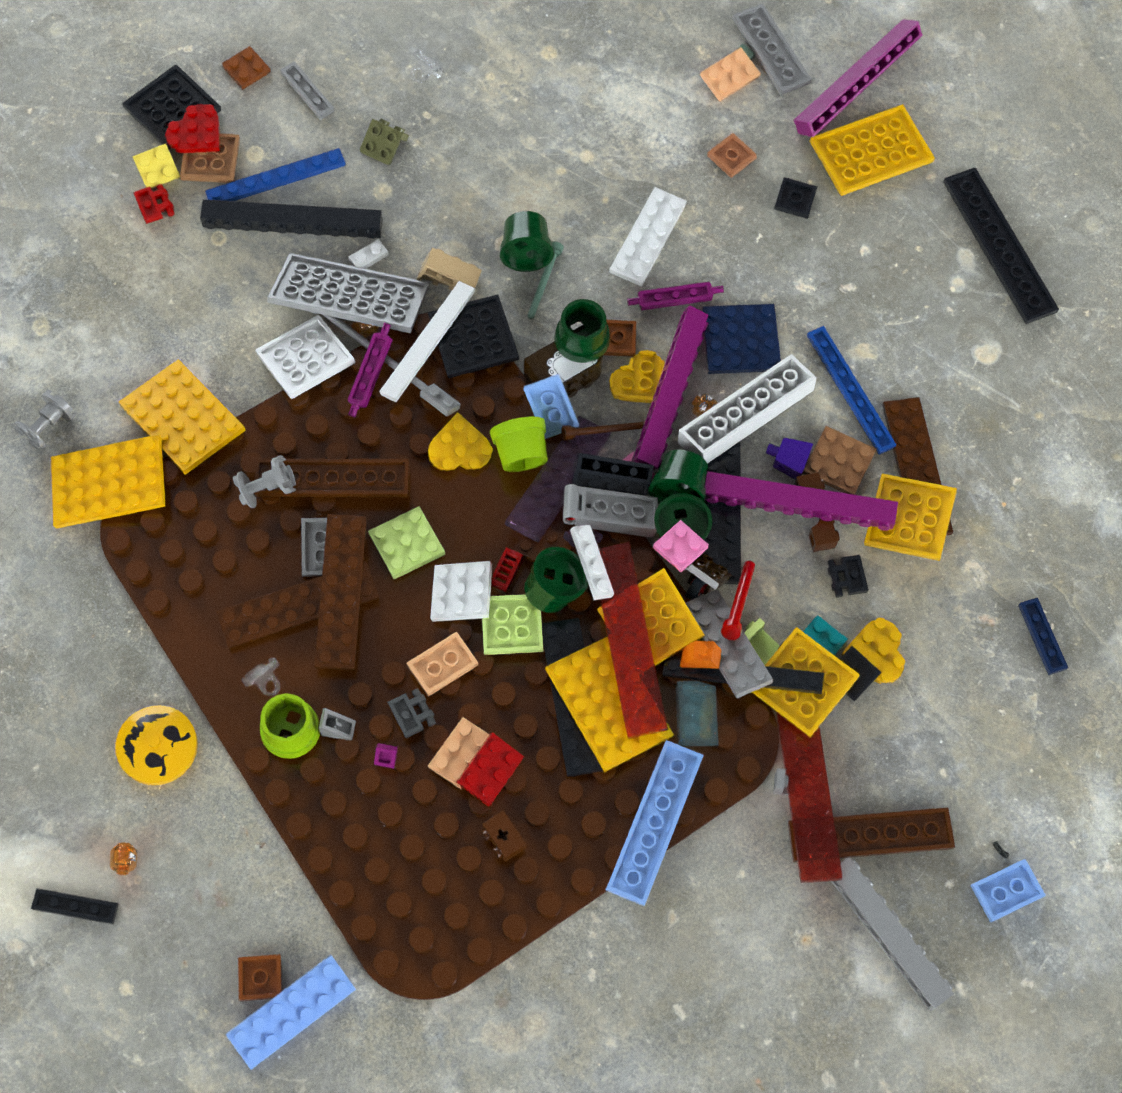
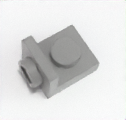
M777 768L774 777L773 794L793 796L795 776L786 775L785 769Z

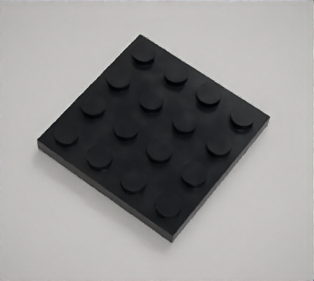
M177 64L122 103L123 108L162 145L166 144L168 150L171 148L168 146L165 136L168 124L171 121L183 120L188 106L211 104L217 113L222 111L221 106Z
M498 294L468 302L437 345L448 379L519 360V354ZM438 310L428 312L429 320L433 318Z

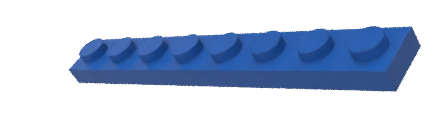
M340 148L205 190L208 200L237 201L346 166Z
M822 326L808 332L807 337L874 448L877 449V453L880 455L894 449L896 446L895 441L825 327Z

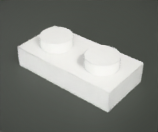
M377 239L348 257L353 266L367 269L389 256V253L381 241Z

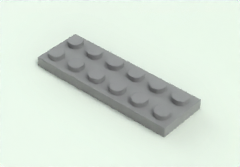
M763 3L733 15V21L752 51L756 53L755 56L780 95L811 83L810 76Z
M718 589L686 602L705 635L701 640L714 641L722 650L719 670L736 698L773 683V678L743 630L740 637L736 640H728L722 636L721 628L723 622L729 618L731 610Z

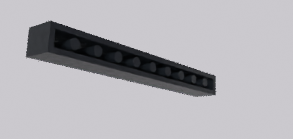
M205 199L202 201L200 214L202 226L208 229L287 232L300 235L367 237L369 239L381 238L383 221L382 210Z

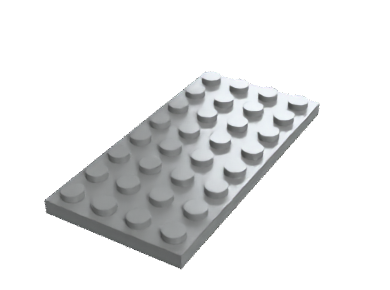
M289 253L268 295V303L383 327V323H388L391 325L390 329L411 333L429 290V282Z

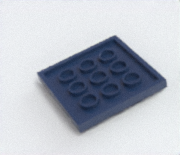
M775 304L702 307V312L708 314L706 321L708 326L704 331L708 374L765 372L781 361Z

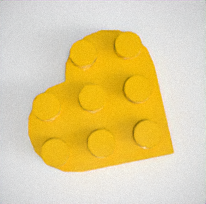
M639 351V354L634 355L630 359L629 365L620 366L614 373H611L609 387L612 396L623 401L651 403L665 364L664 360L657 356V353L654 351Z
M458 412L432 439L428 446L429 461L433 467L440 471L455 470L459 466L466 470L481 469L487 465L493 451L487 438Z
M877 618L868 623L841 654L843 656L851 646L855 647L882 672L875 680L879 684L895 682L901 676L905 665V659L897 650L902 634L893 623L884 618Z

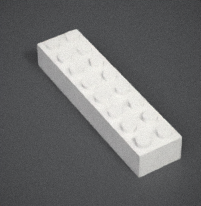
M791 354L679 429L678 443L685 450L700 455L709 463L814 391L817 377Z

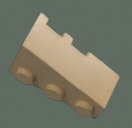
M432 247L422 263L416 280L422 281V279L433 281L432 285L436 286L439 283L449 286L448 289L453 290L459 281L476 288L482 270L474 264H468L456 256H450L441 249Z

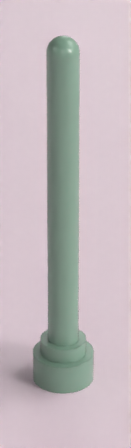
M552 241L554 257L551 263L544 269L527 315L529 319L535 317L556 257H559L564 249V246L559 242Z

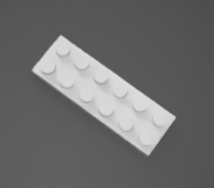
M654 187L611 265L609 273L642 287L686 206L687 200Z

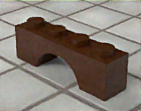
M819 473L797 476L794 483L796 486L825 490L824 480L820 478ZM819 518V522L811 528L808 536L813 552L835 549L840 540L839 532L834 528L835 520L823 521Z

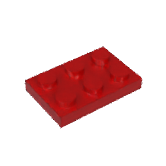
M492 732L456 783L485 805L490 806L524 756Z

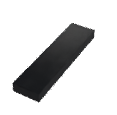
M36 888L31 909L114 925L119 904Z

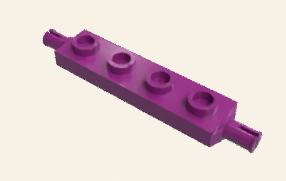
M710 282L645 290L639 291L636 298H627L628 306L639 305L641 311L707 302L712 301L713 294L724 293L723 285L712 287Z
M383 323L380 333L373 334L347 400L352 405L348 413L351 417L355 418L358 409L366 408L392 343V339L388 336L391 327L388 323Z

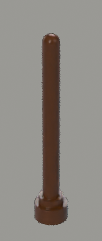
M645 421L582 428L564 425L561 428L562 439L566 441L572 440L578 435L643 429Z

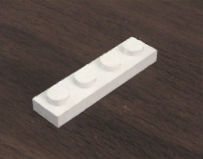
M591 526L572 527L570 532L593 599L612 598L614 591Z

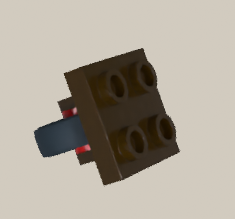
M701 554L686 568L692 573L687 581L690 587L687 590L686 597L693 600L702 594L710 593L712 588L717 590L727 583L732 575L728 573L724 566L714 563L710 556Z

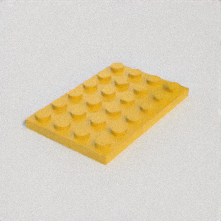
M903 104L810 138L811 145L840 196L930 164L935 160L934 155Z
M179 359L118 401L125 412L148 436L157 434L161 436L162 451L185 475L246 431L237 418Z
M159 434L51 456L53 526L56 529L166 507L162 439Z
M615 634L607 636L546 666L545 670L604 772L674 736Z

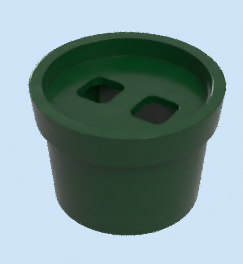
M520 211L510 215L504 223V235L500 247L502 263L506 267L520 272L537 271L549 265L553 260L554 250L552 241L549 238L546 219L539 213L532 211Z
M578 299L570 302L563 309L554 335L558 351L568 360L578 363L595 361L607 351L610 343V333L605 311L598 303L588 299ZM581 322L584 329L577 333L574 332L571 325Z
M678 449L667 452L658 473L653 477L649 486L650 496L657 497L658 504L665 498L679 493L694 495L705 502L707 462L700 455L688 450Z
M679 493L671 495L659 504L655 512L654 522L658 540L680 520L703 540L707 538L712 527V515L708 506L700 498L691 494Z
M549 547L537 555L531 567V573L525 582L524 589L527 599L535 608L543 612L554 613L560 611L569 602L581 596L588 587V581L577 554L563 547ZM544 575H549L553 577L554 580L547 579L544 577Z

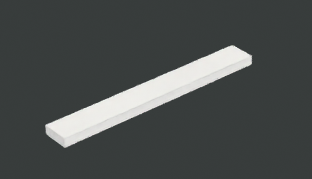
M460 281L456 284L381 388L380 395L394 402L398 401L475 293V288Z

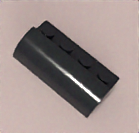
M577 453L573 465L574 472L571 484L647 496L654 465Z

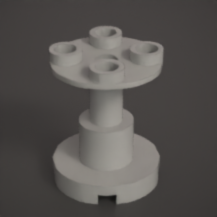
M49 389L41 395L46 405L39 411L40 417L30 428L20 421H16L17 426L14 428L20 435L23 436L25 434L30 439L29 443L36 449L39 447L46 448L45 442L38 435L49 424L54 425L61 417L71 421L76 416V413L70 412L72 410L71 406L59 395L52 396L50 394L52 391Z
M280 455L272 458V469L262 473V478L250 482L246 474L241 471L236 476H233L234 484L241 493L239 494V499L243 505L247 504L251 508L256 507L257 498L254 496V493L265 488L271 491L280 487L285 494L296 491L293 488L296 485L293 471L290 465L285 466L283 461L286 459Z

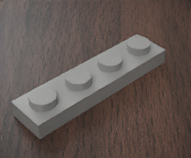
M295 61L280 70L282 76L320 120L335 112L331 103Z

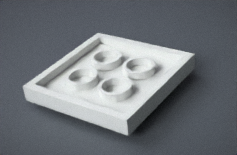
M491 561L435 565L430 619L436 622L489 618L492 578Z

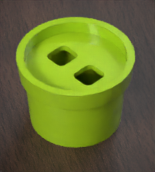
M516 418L500 423L490 430L492 442L497 447L504 471L521 472L542 466L548 461L544 435L546 433V425L543 418Z
M293 694L277 695L271 698L262 709L260 722L261 740L267 750L278 757L289 759L300 757L309 752L317 743L320 736V720L313 708L300 697ZM290 711L301 715L297 724L286 721ZM283 729L293 733L287 739L279 737L280 731Z

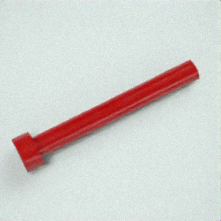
M750 560L744 563L729 618L723 622L721 628L722 636L728 640H736L741 635L742 624L740 620L755 569V563Z

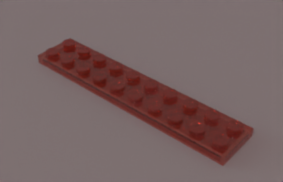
M626 542L601 548L599 552L614 595L612 598L600 600L627 737L631 739L666 731L668 727L630 543Z
M776 712L785 775L788 776L787 791L800 883L840 881L843 877L820 726L810 738Z

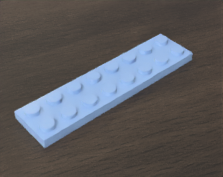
M665 741L606 891L645 906L702 761V754L670 741Z

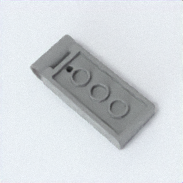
M569 484L565 486L563 522L568 525L575 524V527L590 525L591 529L654 538L656 533L654 517L658 498Z

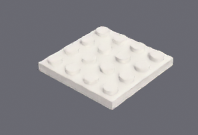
M319 314L255 350L258 357L290 399L295 398L355 363L353 356Z

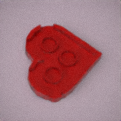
M211 104L188 106L183 120L171 121L168 124L165 134L168 146L175 149L177 153L220 151L219 118L214 106Z

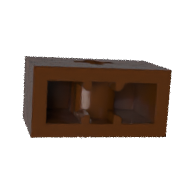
M504 810L483 823L484 830L481 832L488 842L492 841L495 846L493 851L499 859L503 858L506 862L526 849V843ZM499 834L506 835V840L499 839Z

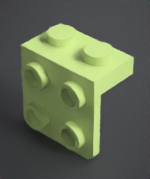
M759 618L756 622L751 621L746 626L744 633L765 665L780 645L763 630L765 622Z

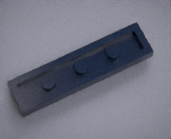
M1038 597L1019 603L1018 607L1047 674L1052 675L1067 670V663Z

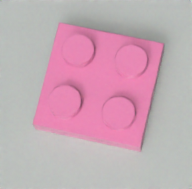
M681 520L653 544V548L680 573L706 551L709 546Z

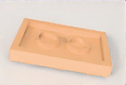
M741 47L700 73L701 78L719 102L756 80L761 75Z
M455 632L407 662V666L429 697L478 666V662L459 634Z
M462 717L431 760L428 768L462 790L463 787L456 783V781L489 734Z

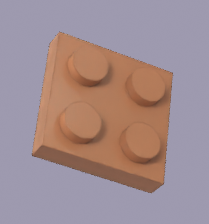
M734 133L708 151L707 154L730 178L734 177L757 158V154Z

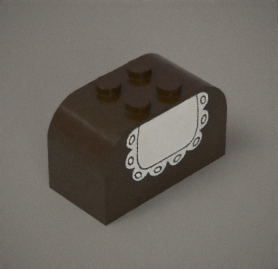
M581 325L573 331L577 333L583 330L584 326ZM554 341L524 358V376L532 384L559 374L568 397L572 398L581 389L589 388L600 377L603 355L597 360L588 363L573 362L565 358L558 351Z

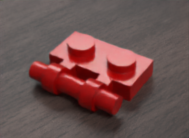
M162 184L157 185V190L152 192L150 186L133 192L146 224L163 219L161 212H167L169 217L175 214L173 203L168 198V191L164 189ZM161 199L162 203L157 204L156 200Z

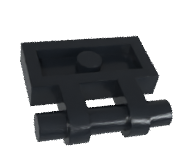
M860 555L841 557V565H836L834 559L827 561L829 566L827 568L828 575H831L832 591L835 592L836 598L842 597V589L846 588L848 595L868 592L869 589ZM838 573L844 574L845 581H840Z

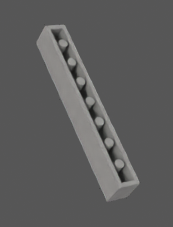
M850 857L846 858L827 873V877L929 1011L934 1010L954 994L951 984L946 979H942L938 973V967L933 962H929L925 956L924 949L919 944L916 945L912 940L911 932L906 927H902L899 923L898 915L893 910H889L886 906L885 898L880 893H876L871 880L867 876L864 877L860 872L861 868L855 860H851Z

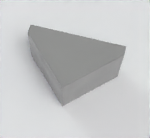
M323 708L319 730L322 736L352 740L356 721Z

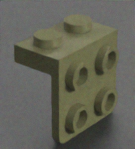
M382 118L379 121L372 119L360 147V152L390 165L400 141L407 142L409 135L404 133L405 129L395 125V128L389 126L390 122Z

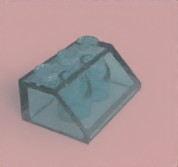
M678 681L676 686L678 745H718L716 687L700 681Z

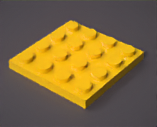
M881 474L876 498L898 502L896 521L893 530L884 531L878 529V527H868L864 545L940 561L957 488Z
M664 568L597 609L611 634H615L638 675L643 674L681 651L688 644L705 636Z
M796 627L765 666L824 673L822 694L760 688L752 693L811 738L860 677V674Z

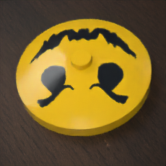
M162 705L149 706L133 713L121 726L115 744L117 760L125 773L139 783L147 785L166 784L182 776L192 765L198 747L197 734L190 720L179 710Z

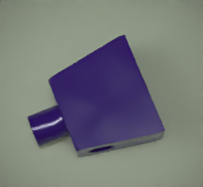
M783 438L780 447L769 443L765 454L776 457L773 464L775 469L796 480L797 476L802 475L813 443Z

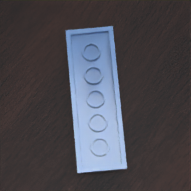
M329 955L227 1032L226 1036L248 1067L253 1069L356 989L333 956Z

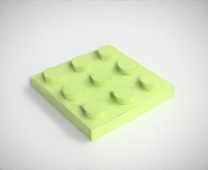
M419 506L368 531L393 580L445 555L442 545Z
M526 595L490 596L489 618H482L484 655L543 652L541 611L529 602Z

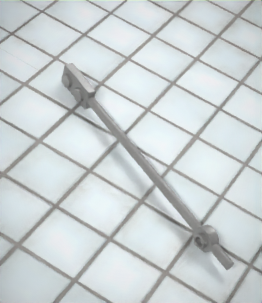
M323 315L368 349L370 341L341 319ZM388 355L386 356L384 362L395 370L399 364ZM416 376L411 381L412 384L421 390L420 397L445 416H449L460 409L461 404L437 385L427 386Z

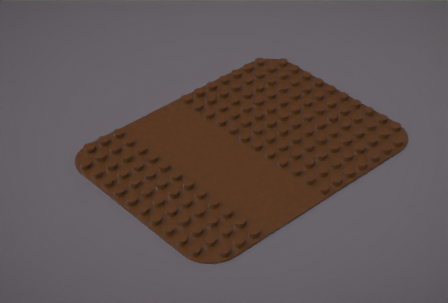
M428 312L418 314L411 333L389 329L388 336L392 339V343L387 355L398 364L430 322ZM361 345L349 352L355 360L353 365L293 399H290L287 393L282 390L237 416V420L245 427L246 431L186 475L168 456L163 459L166 507L102 519L100 540L104 555L363 968L375 982L396 995L416 1000H433L450 996L466 988L607 892L606 888L665 741L606 772L602 771L567 777L549 675L545 670L547 663L544 646L543 652L484 655L482 618L436 622L430 619L435 565L491 561L493 575L506 547L514 550L529 519H533L572 537L570 530L572 527H575V524L568 525L563 522L564 490L566 485L572 483L574 461L577 453L582 452L573 440L564 441L560 433L545 439L548 461L545 464L521 472L504 471L497 447L492 442L490 430L494 426L508 420L521 417H535L523 389L530 382L515 362L448 379L438 346L435 347L415 376L427 386L437 385L461 404L458 411L445 416L420 397L421 390L411 382L397 402L380 395L381 388L394 372V369L384 362L367 407L359 408L356 417H351L348 413L352 405L347 400L367 351V348ZM457 412L482 433L493 448L489 462L481 469L466 470L459 466L455 470L440 471L433 467L429 461V444ZM280 455L285 459H409L408 497H256L257 505L251 508L247 504L243 505L239 499V494L241 493L234 484L233 476H236L241 471L252 482L255 480L256 459H272ZM419 506L442 545L445 555L393 580L368 531ZM328 514L367 517L363 562L367 561L379 599L360 605L355 671L314 667L318 619L232 649L228 648L216 611L320 577H302L301 518H327ZM592 529L598 549L654 574L664 568L685 603L691 601L686 597V591L645 536ZM523 558L524 561L507 592L491 586L490 596L526 595L524 586L531 573L533 562ZM507 564L504 565L508 568H513L512 566H509ZM503 571L500 572L506 576H509L508 573H505ZM544 575L545 578L554 580L553 577ZM497 578V579H496V580H498V581H500V582H502V583H506V581L503 580V579H500V578ZM587 587L581 596L569 602L560 611L554 613L541 611L542 623L579 618L585 648L612 635L597 609L614 598L594 600L590 587ZM457 632L477 660L478 666L428 697L408 668L407 662ZM683 649L672 656L682 657ZM663 661L639 675L674 734L667 741L703 755L667 847V850H669L750 795L764 782L777 757L779 733L777 721L771 707L752 692L736 698L730 686L726 683L664 677ZM418 688L421 694H424L429 710L433 711L436 724L429 727L427 721H423L421 724L424 730L405 738L388 705V701L405 693L410 700L414 698L412 691ZM280 694H293L310 705L318 715L319 720H321L323 708L355 720L356 724L352 740L326 737L320 733L317 743L306 754L297 758H281L268 751L261 740V712L271 698ZM418 705L413 707L417 715L422 713ZM290 711L286 721L297 724L301 715ZM462 717L488 734L493 732L524 756L490 806L485 805L466 789L462 788L461 790L428 768L429 763ZM283 729L280 731L279 737L287 739L293 733ZM378 743L398 747L394 769L374 765ZM503 810L526 843V849L506 862L503 858L499 859L493 851L494 844L491 840L488 842L481 832L484 830L483 823ZM499 834V839H503L505 841L506 835L503 836L502 834Z

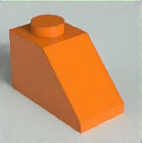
M694 641L683 648L680 667L719 669L722 650L714 641Z

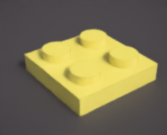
M166 144L132 156L146 188L150 186L153 189L159 184L164 185L180 178V174Z

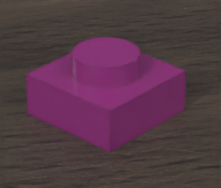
M378 743L374 765L394 769L398 747Z

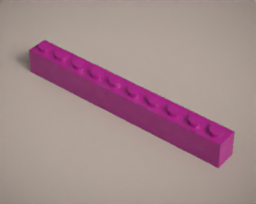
M902 19L794 119L798 134L810 137L818 134L923 36L919 21Z
M690 305L682 312L631 461L654 465L653 471L655 469L658 470L663 461L661 456L667 449L668 443L666 441L673 431L671 426L678 416L676 411L683 401L682 393L688 386L687 378L693 371L692 363L698 356L697 348L703 341L702 333L708 326V322H706L708 314Z
M708 471L705 482V500L710 503L724 502L729 506L743 505L748 509L761 508L767 512L780 511L785 515L799 514L804 518L817 517L823 521L836 520L842 524L855 523L861 527L874 526L884 531L893 530L896 521L897 501Z

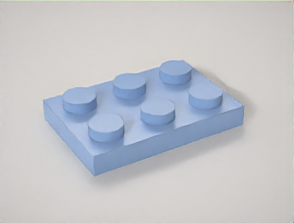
M559 374L524 386L523 389L534 416L545 420V439L560 434L561 428L564 425H571L575 428L579 427L580 424Z
M1026 859L970 885L990 923L1046 896Z

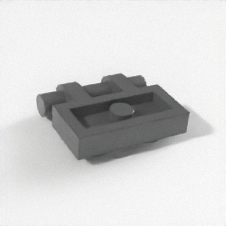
M418 688L412 691L414 698L410 700L405 693L388 701V705L405 738L424 730L421 724L423 721H427L429 727L436 724L434 713L431 709L429 710L425 702L426 698ZM416 705L419 706L422 712L419 715L416 714L413 708Z

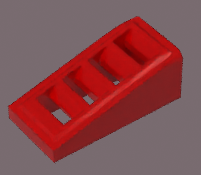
M506 547L492 575L491 586L507 592L524 561L521 553ZM507 564L509 566H512L513 568L511 569L504 565ZM503 571L505 573H508L509 576H506L500 572ZM497 578L503 579V580L506 581V583H502V582H500V581H498V580H496V579H497Z

